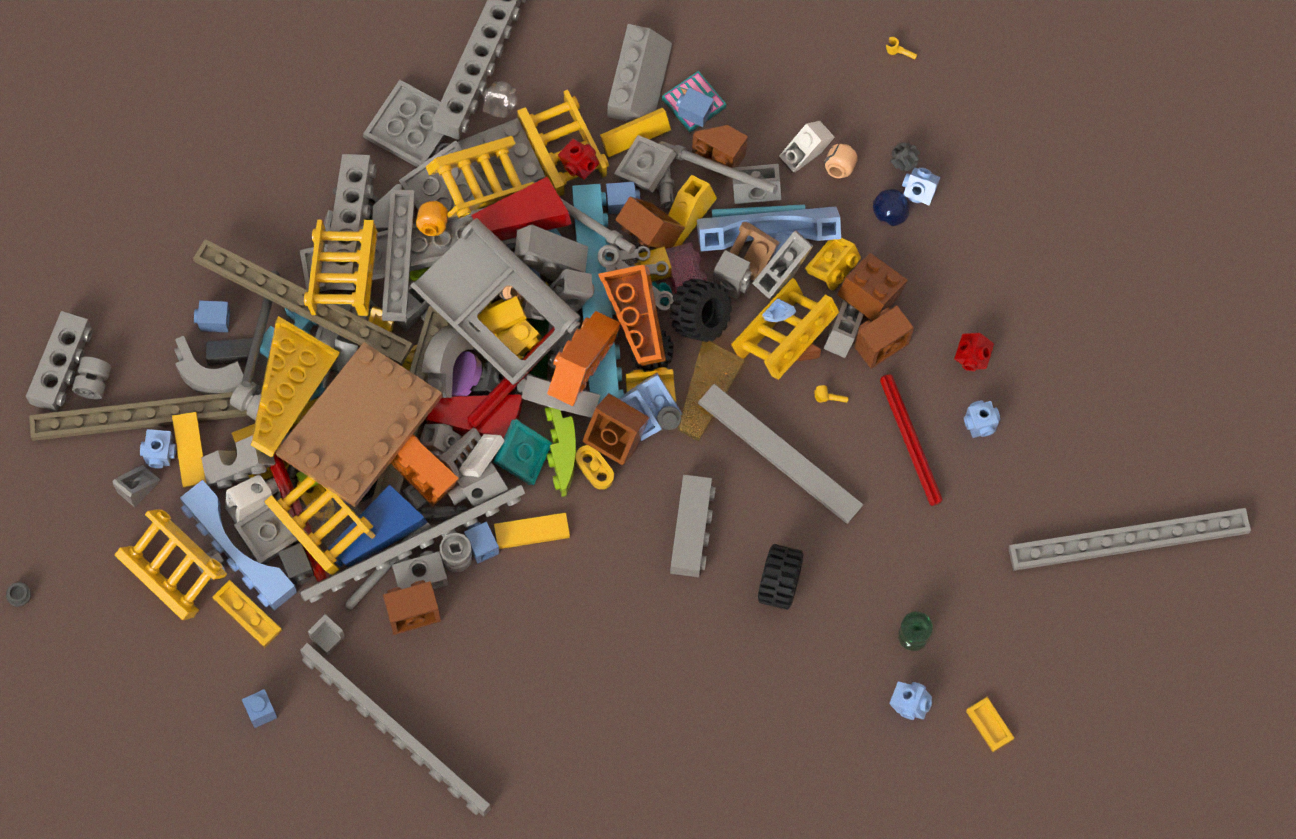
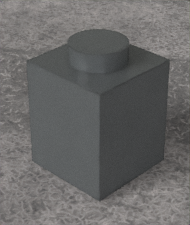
M301 543L278 552L287 576L293 584H304L310 580V577L314 576Z

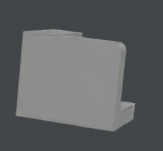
M326 614L308 631L310 639L327 655L345 638L343 630Z

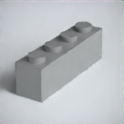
M683 475L670 574L699 577L700 570H705L707 556L702 555L703 547H708L710 534L705 532L706 524H711L713 510L708 509L709 501H714L716 487L711 486L712 478Z

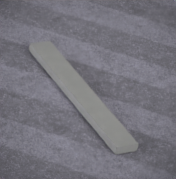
M715 384L699 400L698 404L846 524L851 521L863 506L860 501Z

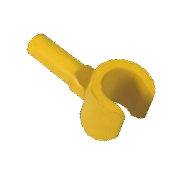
M889 37V43L895 46L890 47L886 45L888 54L895 55L900 53L912 59L916 58L917 54L899 46L897 38Z
M825 385L817 386L816 390H814L817 402L822 403L828 400L848 402V397L828 394V388Z

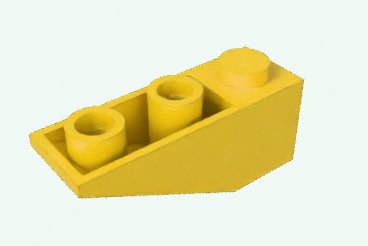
M691 175L678 191L668 214L685 227L671 249L675 252L696 227L697 219H702L717 199L711 185L694 175Z

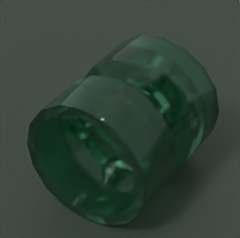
M922 612L907 614L903 618L898 631L900 644L910 651L923 649L927 645L933 630L931 619Z

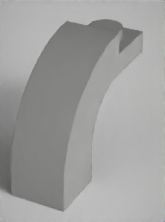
M452 325L442 328L434 335L426 349L422 364V372L428 373V384L441 391L444 398H452L453 367L457 357L464 350L475 349Z
M184 336L175 339L178 347L174 348V351L179 360L175 365L184 382L196 392L203 395L234 392L242 382L243 373L238 361L219 369L205 368L194 359Z
M527 374L517 384L516 394L522 395V399L591 418L600 398L599 394L583 390V392L578 393L574 406H571L547 394L551 383L549 380Z

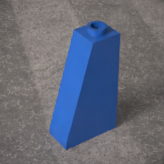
M388 485L358 516L360 519L364 516L374 526L370 530L376 536L371 539L368 535L362 533L336 558L337 561L335 563L340 567L345 564L349 568L423 527L427 520L391 485ZM355 521L328 547L329 550L357 526Z

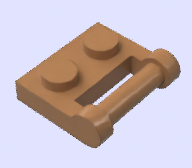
M742 222L739 227L740 233L730 253L738 256L747 237L751 236L754 238L744 260L750 262L749 271L752 272L750 279L755 280L774 256L780 242L752 224Z

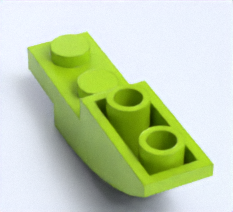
M545 407L547 421H552L554 429L550 430L553 444L550 445V453L546 454L549 467H554L556 475L552 476L555 490L560 489L561 496L564 497L567 496L571 486L576 462V438L572 416L563 418L561 410Z

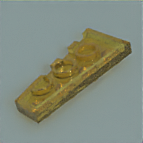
M702 341L678 431L700 441L713 415L698 404L699 400L713 384L727 394L744 365L745 360L710 341Z

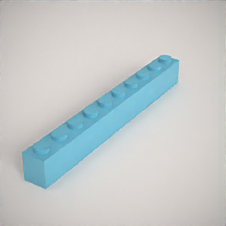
M600 184L572 186L573 206L603 226L608 227V214H603L602 206H606V192H601ZM574 218L576 242L588 246L585 273L592 274V284H594L593 296L582 306L583 321L586 317L590 318L595 311L612 318V315H616V312L598 275L599 273L606 272V268L598 261V252L603 246L610 244L605 237ZM606 254L605 259L607 261H612L611 257H607ZM613 343L604 359L600 361L594 375L588 379L589 391L600 395L598 404L608 393L618 399L624 395L623 389L619 390L618 381H622L621 367L616 366V359H620V348L615 343Z

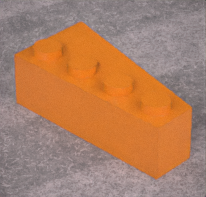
M644 264L599 273V278L605 287L608 298L614 307L637 362L644 366L666 361L649 267Z
M597 311L590 318L586 317L581 329L577 328L572 341L568 340L563 352H558L553 363L556 369L547 394L574 406L578 393L583 392L589 377L594 375L600 361L604 359L615 342L621 323Z
M414 434L390 463L432 507L455 486L459 479L433 453L424 447Z

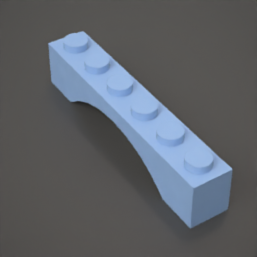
M837 207L697 219L698 242L701 251L722 250L733 246L740 233L739 227L742 222L752 224L772 238H775L778 232L790 237L796 230L805 239L816 241L841 239V222ZM748 236L745 242L754 240V238Z
M203 480L180 497L183 504L181 510L189 519L194 517L198 522L196 524L198 530L203 536L208 534L213 539L211 542L212 546L219 554L225 553L229 558L226 560L228 565L235 572L239 570L244 575L241 579L250 590L253 587L259 593L257 598L265 607L270 606L275 611L297 593L294 584L280 568L258 563L242 554L232 544L223 529L220 501Z

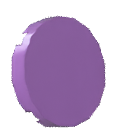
M471 352L460 353L454 363L452 397L469 395L472 392L470 391L472 386H476L480 380L482 363L477 358L478 356Z

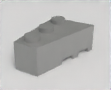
M534 225L517 230L515 255L526 265L554 282L565 269L586 272L588 246Z

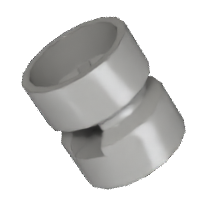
M82 357L78 367L80 375L75 377L72 391L88 399H102L106 387L103 381L108 380L111 365L98 358Z
M253 381L250 387H244L240 383L231 396L230 404L240 411L246 410L247 415L256 421L262 390H259V385Z
M450 533L442 539L440 555L444 567L456 573L466 570L471 565V543L465 535Z

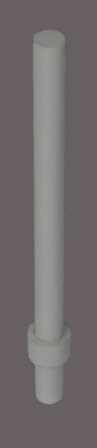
M664 141L659 143L674 150L676 153L675 159L690 161L772 194H776L778 191V185L687 151L686 147L681 145L674 146Z
M529 179L526 182V184L530 182L535 183V181H533L532 179ZM561 199L570 216L605 237L609 244L616 247L619 246L629 254L635 251L636 246L625 240L622 234L616 230L611 231Z

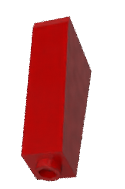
M548 177L471 215L473 220L478 218L501 241L516 238L517 230L529 225H534L544 230H551L572 224L567 208Z
M488 395L442 397L425 418L427 424H446L451 426L454 432L464 436L474 427L468 422L467 417ZM507 395L477 427H474L482 437L483 434L501 435L504 439L511 421L519 420L523 405L522 395Z

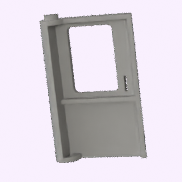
M478 218L468 224L461 233V238L416 282L410 285L513 385L521 380L568 332L572 334L581 324L579 322L580 316ZM507 286H512L555 328V331L526 360H520L477 318L478 314Z

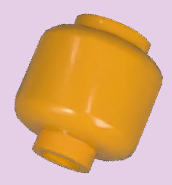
M429 201L422 204L416 219L418 230L427 236L442 234L448 222L447 208L438 201Z

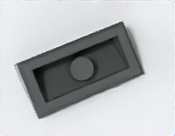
M253 338L207 342V364L247 362Z

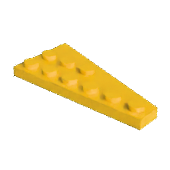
M279 316L275 323L251 440V446L270 457H273L340 354L339 351Z

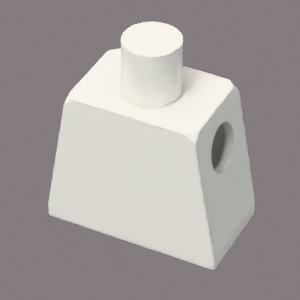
M256 475L226 490L225 509L235 523L265 506L264 501L279 491L274 477L265 482L260 475Z

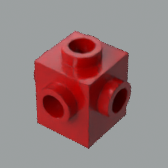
M572 139L558 154L564 169L571 176L574 177L576 175L584 180L600 164L595 156V149L591 145H584L575 139Z
M981 333L962 334L954 359L968 371L987 369L994 343Z

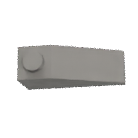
M795 230L752 284L769 299L775 297L793 278L813 245Z
M842 300L839 308L840 313L833 322L823 349L845 358L856 337L863 314Z

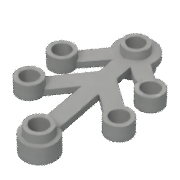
M605 245L598 252V261L606 268V272L634 267L628 266L622 260L638 258L640 261H646L650 258V250L646 246H640L632 254L625 250L620 251L613 245ZM646 250L648 255L642 258L639 256V251ZM606 254H614V259L607 261L605 259ZM664 261L646 265L649 267L650 274L665 276L669 271L668 264ZM661 264L666 266V270L662 273L657 271V267ZM652 285L657 308L661 311L670 310V304L673 303V295L667 291L660 292ZM662 298L669 299L667 306L660 304Z

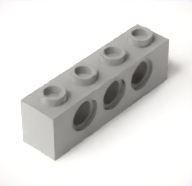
M63 311L60 312L26 394L29 404L53 412H57L59 406H63L67 395L65 391L68 384L71 385L75 378V367L84 356V345L92 337L93 329L88 319ZM75 338L72 344H65L67 339ZM60 359L67 360L66 363L62 366L56 365L57 361H59ZM50 381H58L54 387H47Z

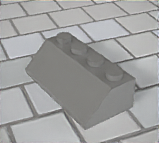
M631 24L627 25L608 102V118L630 122L657 110L672 43L650 28Z

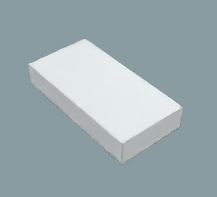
M483 434L459 471L463 476L480 477L505 440L501 435Z

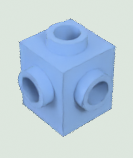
M914 167L912 173H907L902 186L905 187L903 195L912 202H922L930 205L941 177L931 174L932 172L926 168Z
M980 400L970 404L964 416L965 426L967 430H970L972 438L993 434L1000 421L999 411L997 407L993 408L991 401L984 402Z
M147 429L145 442L142 441L140 445V456H143L145 463L149 464L150 467L163 468V466H170L171 458L175 459L176 444H173L174 438L171 431Z
M898 681L889 704L904 718L914 720L915 717L924 719L926 713L931 708L932 696L927 692L926 687L920 683L912 682V684Z

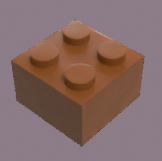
M631 196L615 219V221L622 225L620 228L622 231L631 236L633 234L639 238L637 242L648 249L650 246L654 249L665 247V250L671 251L685 229L684 226L652 202Z
M869 253L846 276L837 295L874 321L878 318V314L881 311L889 308L900 297L908 280L876 256Z
M898 306L891 310L886 308L878 314L877 319L872 322L868 320L858 328L854 347L870 369L909 345L914 327Z
M608 393L595 408L582 442L623 466L636 451L650 417Z
M424 580L412 583L411 587L405 589L396 587L388 590L387 594H383L393 635L441 622L431 581L426 583Z

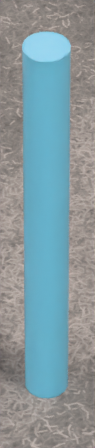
M805 204L712 209V218L805 209Z

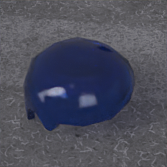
M889 189L881 191L873 201V211L880 222L884 221L891 226H897L904 223L909 216V203L903 193L898 190Z

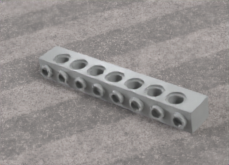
M487 0L432 119L434 132L457 140L460 139L462 132H467L470 124V114H475L479 102L477 99L486 90L487 82L485 81L488 76H492L496 65L494 61L496 57H501L504 49V39H509L512 32L511 24L513 20L517 21L521 10L519 6L521 2L525 3L526 0ZM467 91V92H469V93H468V94H462L461 92ZM454 110H459V111H461V112H459V113H454V112H452V111H454Z

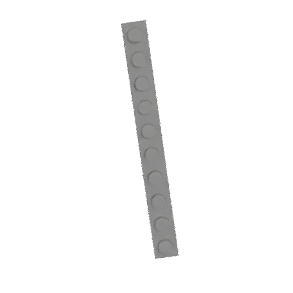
M517 485L303 589L299 593L303 601L309 599L310 603L324 597L322 592L329 589L335 592L345 587V581L354 578L355 581L368 576V570L376 567L378 571L390 565L389 560L396 556L400 560L411 555V549L417 546L423 549L433 544V538L442 535L444 538L450 533H456L455 528L462 524L465 528L478 522L476 517L482 514L489 517L499 512L498 507L505 503L509 507L520 502V496L525 494L522 485Z
M1246 508L1013 544L1009 545L1008 549L1012 568L1015 571L1249 534L1251 528Z
M308 643L304 645L300 651L303 656L302 661L311 670L314 667L319 670L323 681L330 686L332 683L339 688L338 693L346 701L349 702L350 699L358 705L356 709L364 717L371 716L376 721L374 725L382 733L389 732L394 737L392 741L400 749L403 750L406 747L412 753L410 757L418 765L422 766L425 764L430 769L429 774L440 783L443 780L449 786L447 790L458 799L461 796L467 801L466 807L475 815L480 813L483 817L488 814L491 807L487 801Z

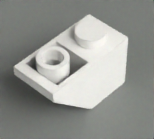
M821 121L807 123L779 157L793 172H797L820 155L835 137Z

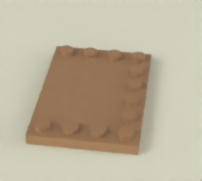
M364 342L277 449L276 455L356 507L443 397L442 392Z

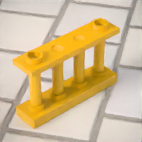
M568 90L564 91V103L536 115H533V113L529 115L526 107L517 110V117L538 162L559 196L565 194L564 185L567 184V181L578 176L575 175L573 177L568 172L558 173L555 165L561 161L558 157L561 151L554 154L552 152L548 153L545 147L548 142L579 130L584 140L580 143L584 145L589 144L596 151L595 156L600 164L595 170H599L602 178L607 176V167H609L605 154H600L578 111L580 106L575 96L571 97ZM564 112H570L574 122L546 134L538 133L536 129L538 123Z
M512 136L437 157L426 166L429 175L439 173L440 176H443L456 205L447 213L448 218L458 216V218L465 217L471 214L473 210L492 205L533 184V182L521 184L508 156L510 153L509 149L516 144ZM496 156L497 159H500L513 188L502 190L489 161L490 157ZM477 162L481 164L494 194L483 196L470 167L471 163ZM458 167L459 170H462L475 200L464 202L451 173L453 168Z
M317 220L316 229L312 231L314 249L309 289L304 294V304L308 306L311 315H316L317 304H352L356 308L358 316H368L378 234L374 220H364L363 229L359 231H326L323 221ZM325 241H359L361 243V250H357V252H324ZM323 262H357L359 264L358 271L354 273H321ZM320 283H354L356 285V292H352V295L319 294Z
M792 278L731 345L738 358L742 361L749 353L765 360L764 363L771 376L779 380L840 312L832 297L826 294L818 303L803 296L797 281ZM777 298L792 306L798 303L811 310L803 319L792 315L783 320L795 326L788 336L772 329L777 322L766 321L762 316ZM764 336L780 343L772 353L757 346Z
M308 476L284 499L280 498L277 500L271 495L264 502L322 568L333 576L339 570L335 565L336 558L362 533L373 539L376 535L370 529L374 526L364 516L360 519L342 498L327 488L299 516L293 517L288 512L291 509L290 506L316 482ZM334 498L342 508L314 534L312 532L308 534L303 529L306 526L305 523ZM349 515L357 526L330 551L326 550L324 552L319 547L322 543L321 540Z
M160 509L147 511L145 515L152 521V524L135 546L121 547L115 553V556L182 620L194 618L199 611L194 606V599L211 578L213 580L224 578L227 573L222 569L220 562L210 558L170 520L171 517L167 512ZM159 529H161L170 539L150 563L143 557L142 552ZM178 546L187 555L169 579H166L160 573L159 568L174 548ZM195 562L204 571L187 594L183 595L176 589V584L192 563Z

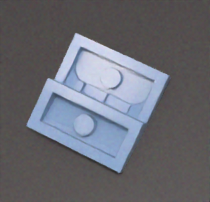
M658 373L647 378L619 398L621 401L650 417L640 439L641 441L662 429L658 424L657 415L663 407L673 406L682 415L680 408Z

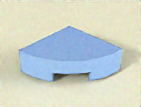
M777 298L762 316L766 321L778 322L791 317L796 313L794 306Z

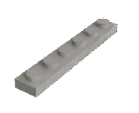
M391 190L382 321L407 322L415 190Z

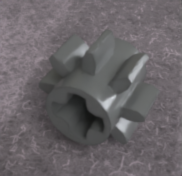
M902 142L893 148L891 154L893 158L890 161L896 169L910 171L917 166L919 162L917 155L920 152L915 145L911 146L910 143Z

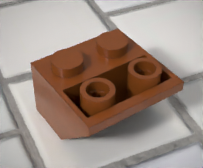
M729 125L696 131L693 134L692 153L731 168L738 167L746 156L748 136Z

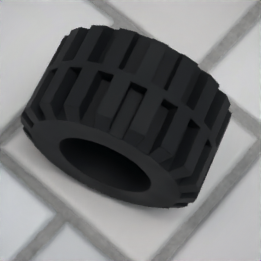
M694 278L690 279V281L686 280L683 282V286L677 288V293L672 297L673 303L670 304V319L673 320L671 323L672 327L676 328L675 331L681 334V336L703 342L714 341L716 337L722 335L723 330H726L728 327L727 323L731 319L730 312H732V306H730V303L732 301L731 297H728L729 292L727 289H724V286L714 282Z
M773 544L770 547L758 592L759 603L785 610L792 606L804 555L802 550Z

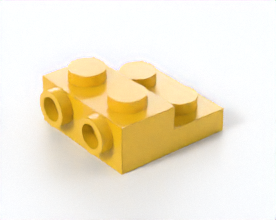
M526 320L494 334L520 360L523 359L522 356L528 350L531 351L539 343V339L542 337Z

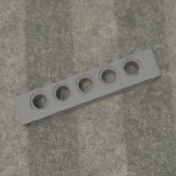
M342 154L330 231H359L363 229L364 220L370 218V205L368 203L369 199L373 198L372 178H376V164L372 163L370 155ZM328 241L327 252H357V250H361V243L359 241H351L348 244H344L347 241ZM325 262L324 273H354L358 271L359 264L357 262H348L341 265L343 262ZM325 283L327 289L355 290L356 288L354 283Z

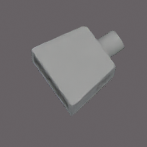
M490 462L480 477L462 475L457 481L459 486L447 493L454 505L468 498L472 506H477L505 492L508 488L492 462Z

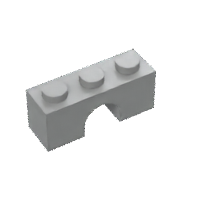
M252 436L235 443L237 458L235 451L223 450L215 451L201 458L206 483L210 486H217L218 489L231 487L234 481H244L249 479L251 474L266 472L267 467L275 464L274 455L270 457L251 446Z

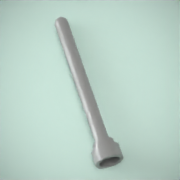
M427 522L423 527L407 535L402 541L416 534H419L431 528L432 526ZM398 556L389 560L390 565L378 571L376 569L347 600L345 604L347 609H353L399 559Z

